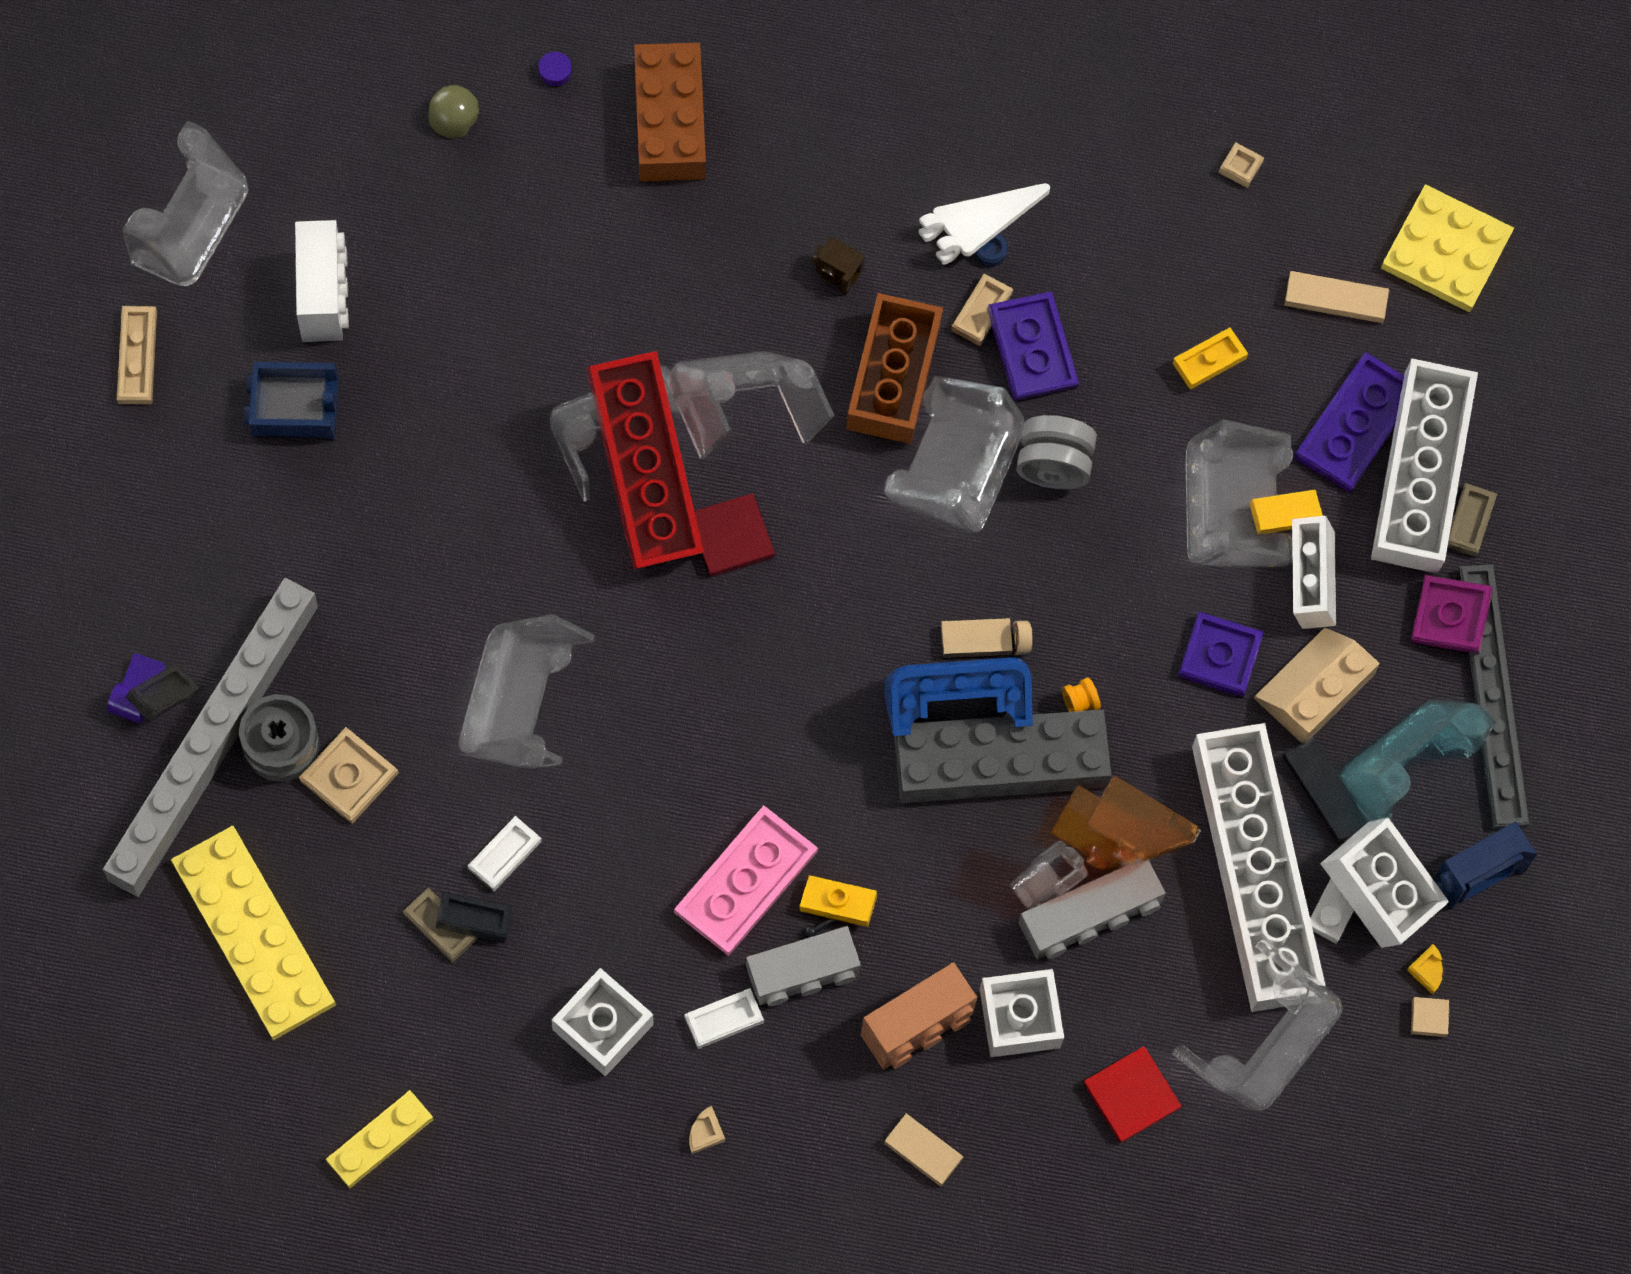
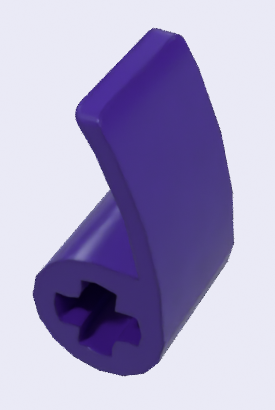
M134 653L123 683H117L111 692L107 704V712L141 724L154 700L165 671V664Z

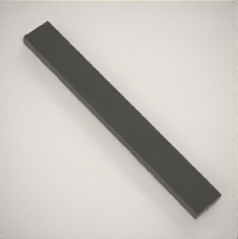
M1493 564L1459 566L1457 570L1459 581L1493 586L1480 654L1469 652L1493 830H1501L1515 821L1520 828H1527L1529 826V818Z

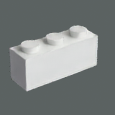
M1326 516L1292 519L1293 614L1302 629L1336 626L1335 531Z

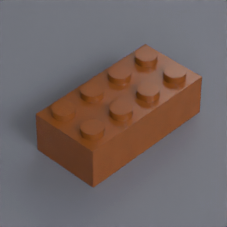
M700 43L634 45L639 181L705 179L706 156Z
M877 293L848 410L846 430L912 444L940 330L943 307Z

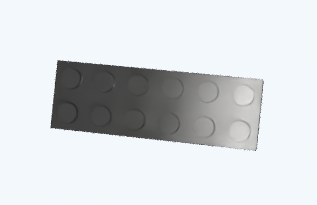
M1104 709L1032 715L1033 726L1015 727L1012 716L913 723L911 725V735L894 736L900 802L914 803L1108 788L1112 775Z

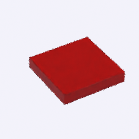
M1145 1046L1083 1082L1120 1144L1170 1116L1182 1107Z

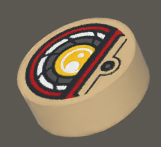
M1014 621L1012 647L1015 655H1028L1031 652L1032 628L1028 621Z

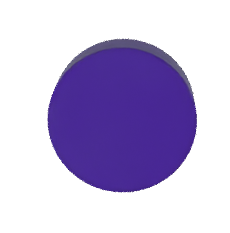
M550 52L540 59L539 76L544 83L550 86H561L570 79L572 74L571 61L565 54Z

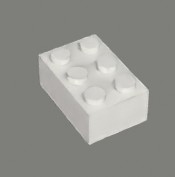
M336 220L295 222L296 303L302 342L343 341L342 328H349L348 308H346L348 281L345 273V267H347V247H345L344 232L338 233Z
M1388 817L1368 822L1320 863L1381 948L1402 944L1449 902Z

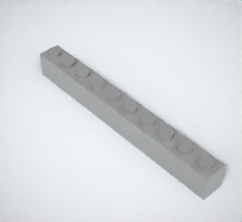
M287 578L283 579L104 866L103 871L109 882L137 897L140 896L239 736L241 718L249 706L263 697L317 610L318 605L314 592Z

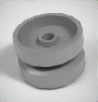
M1047 415L1032 417L1024 423L1021 444L1024 448L1020 449L1016 471L1025 480L1043 487L1054 489L1083 487L1090 480L1093 462L1089 457L1094 454L1097 433L1092 427L1072 418Z

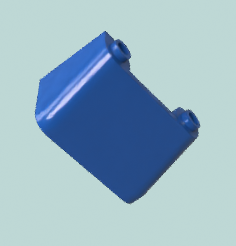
M1019 658L906 665L895 669L885 679V704L893 736L911 735V725L919 717L928 718L927 702L970 698L996 697L997 712H1008L1013 718L1015 727L1033 726L1032 677L1028 665Z

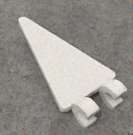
M1044 183L936 207L933 213L926 214L919 219L920 224L924 227L919 229V234L925 242L935 239L943 230L948 234V236L942 237L937 241V245L941 250L936 252V256L943 265L952 262L961 252L964 256H971L1050 193V185Z

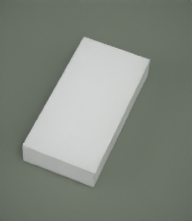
M515 816L468 865V870L494 892L542 842L541 838Z
M750 988L685 1014V1020L698 1049L764 1023Z

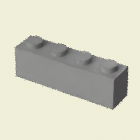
M1144 857L1021 913L1018 924L1036 959L1038 960L1044 956H1047L1048 959H1053L1066 952V946L1077 941L1079 945H1083L1097 938V932L1109 927L1111 931L1125 926L1129 923L1128 918L1141 913L1142 916H1147L1161 908L1160 903H1162L1166 893L1148 858Z

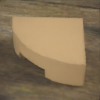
M712 1106L702 1111L692 1125L689 1136L691 1154L725 1142V1137Z

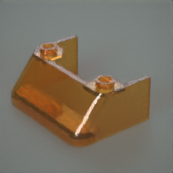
M1114 775L1101 798L1080 785H1076L1050 834L1087 855L1086 861L1098 869L1105 870L1106 867L1115 868L1143 863L1194 844L1201 830L1189 820Z

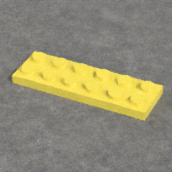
M234 826L223 830L171 859L172 864L273 1041L336 1006L335 1001Z

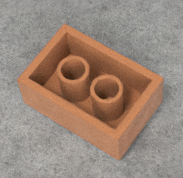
M953 962L865 1016L860 1035L883 1070L891 1065L896 1069L912 1058L910 1053L920 1047L927 1050L940 1042L942 1039L940 1035L951 1028L956 1032L972 1021L970 1016L973 1015L977 996Z

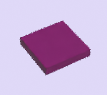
M1425 575L1411 637L1412 643L1480 654L1493 586Z

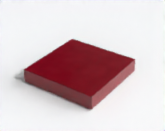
M753 493L694 511L704 553L701 554L710 577L775 558L774 549Z

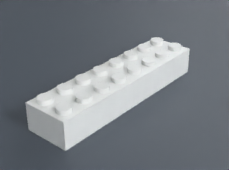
M1265 723L1197 734L1192 750L1251 1012L1319 1001L1326 991V985Z

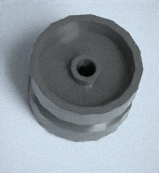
M279 694L260 698L248 707L241 718L239 737L247 763L259 776L269 781L277 782L294 780L299 778L318 757L320 741L313 714L303 702L296 698Z

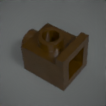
M830 237L824 246L820 244L811 257V262L816 264V271L821 278L832 284H840L841 293L845 295L848 294L864 270L865 256L833 237Z

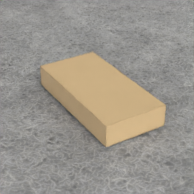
M983 274L953 323L951 331L981 346L992 328L987 311L988 305L1008 301L1013 289Z
M1010 618L941 622L943 658L1012 655Z
M907 1113L884 1141L886 1146L940 1187L963 1159L961 1154Z

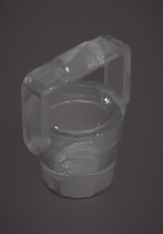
M1058 841L1034 858L1031 864L1009 885L1027 910H1030L1066 893L1087 876L1088 871L1083 865L1084 859L1073 847H1067L1062 841ZM1062 854L1063 858L1074 870L1060 880L1049 863Z

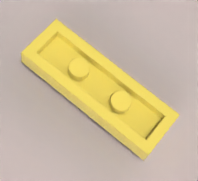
M409 1090L326 1158V1161L350 1189L432 1122L433 1116Z

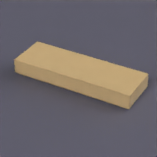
M1290 271L1284 306L1383 323L1389 289Z
M122 306L117 385L118 404H152L157 322L156 307Z

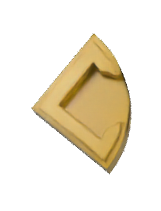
M1434 944L1407 969L1432 995L1441 984L1443 976L1442 957Z

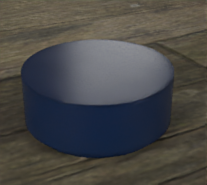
M997 234L974 253L975 257L984 266H998L1007 257L1008 243L1001 234Z

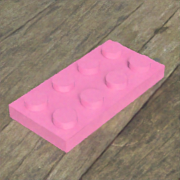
M763 805L677 905L674 913L729 956L815 856L818 848Z

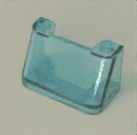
M1440 699L1429 700L1347 763L1341 772L1340 779L1359 809L1370 821L1387 817L1391 820L1393 817L1391 811L1394 805L1406 795L1411 784L1410 777L1402 766L1431 743L1443 755L1452 750H1459L1464 752L1465 756L1469 758L1482 747L1496 721L1484 708L1474 703Z

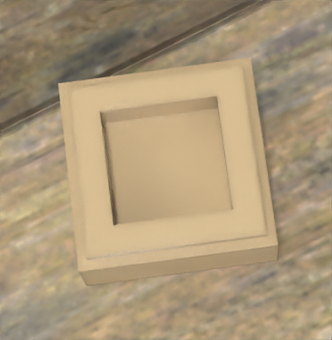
M1235 142L1221 165L1219 173L1248 188L1261 167L1264 157Z
M1414 997L1412 999L1411 1034L1447 1037L1449 1000Z

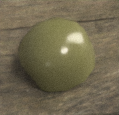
M459 85L442 87L433 95L428 110L429 125L437 134L447 138L467 135L470 127L478 119V100L468 89Z

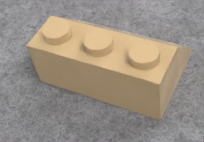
M1324 628L1254 696V699L1301 743H1304L1311 739L1375 675L1380 663L1355 640Z

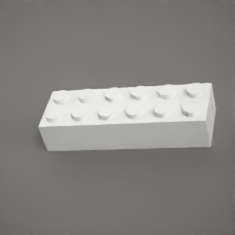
M1411 359L1404 373L1371 560L1432 573H1438L1445 562L1478 372Z

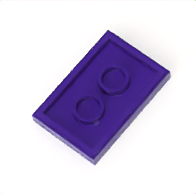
M1052 291L988 305V315L1014 401L1074 389L1079 386Z

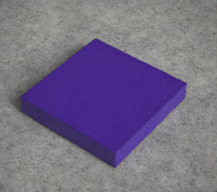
M1198 611L1178 677L1244 697L1264 632Z

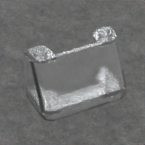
M187 120L179 133L177 143L181 154L189 158L186 163L188 171L163 213L150 208H141L135 211L122 229L132 265L180 286L191 285L200 277L248 193L247 179L242 171L206 129Z
M934 376L930 387L923 396V404L931 417V421L909 472L903 469H896L888 477L884 492L894 503L960 529L979 532L988 518L1021 440L1024 417L1005 388Z
M1222 419L1190 440L1186 449L1187 552L1190 562L1204 566L1285 567L1293 562L1292 537L1289 534L1278 532L1257 534L1249 505L1252 499L1277 495L1276 475L1289 466L1293 458L1290 434Z

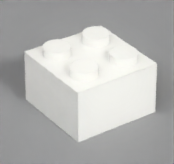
M601 968L552 1019L553 1031L604 1076L618 1064L653 1026V1014Z
M1053 969L982 978L980 995L990 1057L1061 1048L1064 1033Z

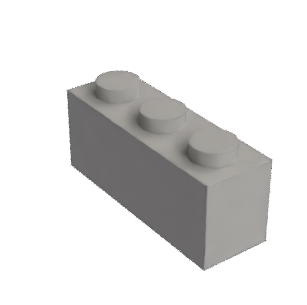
M848 926L746 957V968L758 1005L767 1003L768 1006L780 1005L788 1000V996L801 993L802 996L815 994L822 990L821 986L835 982L836 986L850 983L856 979V975L860 974L861 968Z

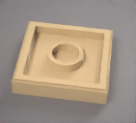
M345 727L303 772L299 779L300 782L353 824L399 772L398 769Z

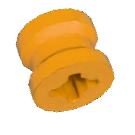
M1089 677L1081 679L1078 685L1062 687V696L1068 712L1099 710L1101 708L1097 690Z

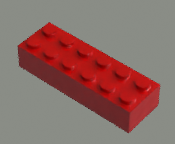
M657 351L587 367L586 371L633 569L704 553Z

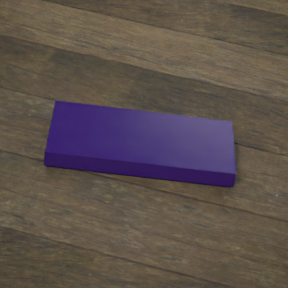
M1365 352L1302 442L1293 458L1351 493L1395 428L1404 376Z

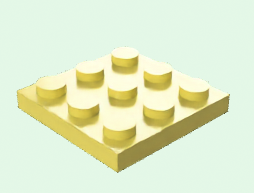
M1425 184L1388 252L1381 269L1470 313L1507 244L1514 227Z

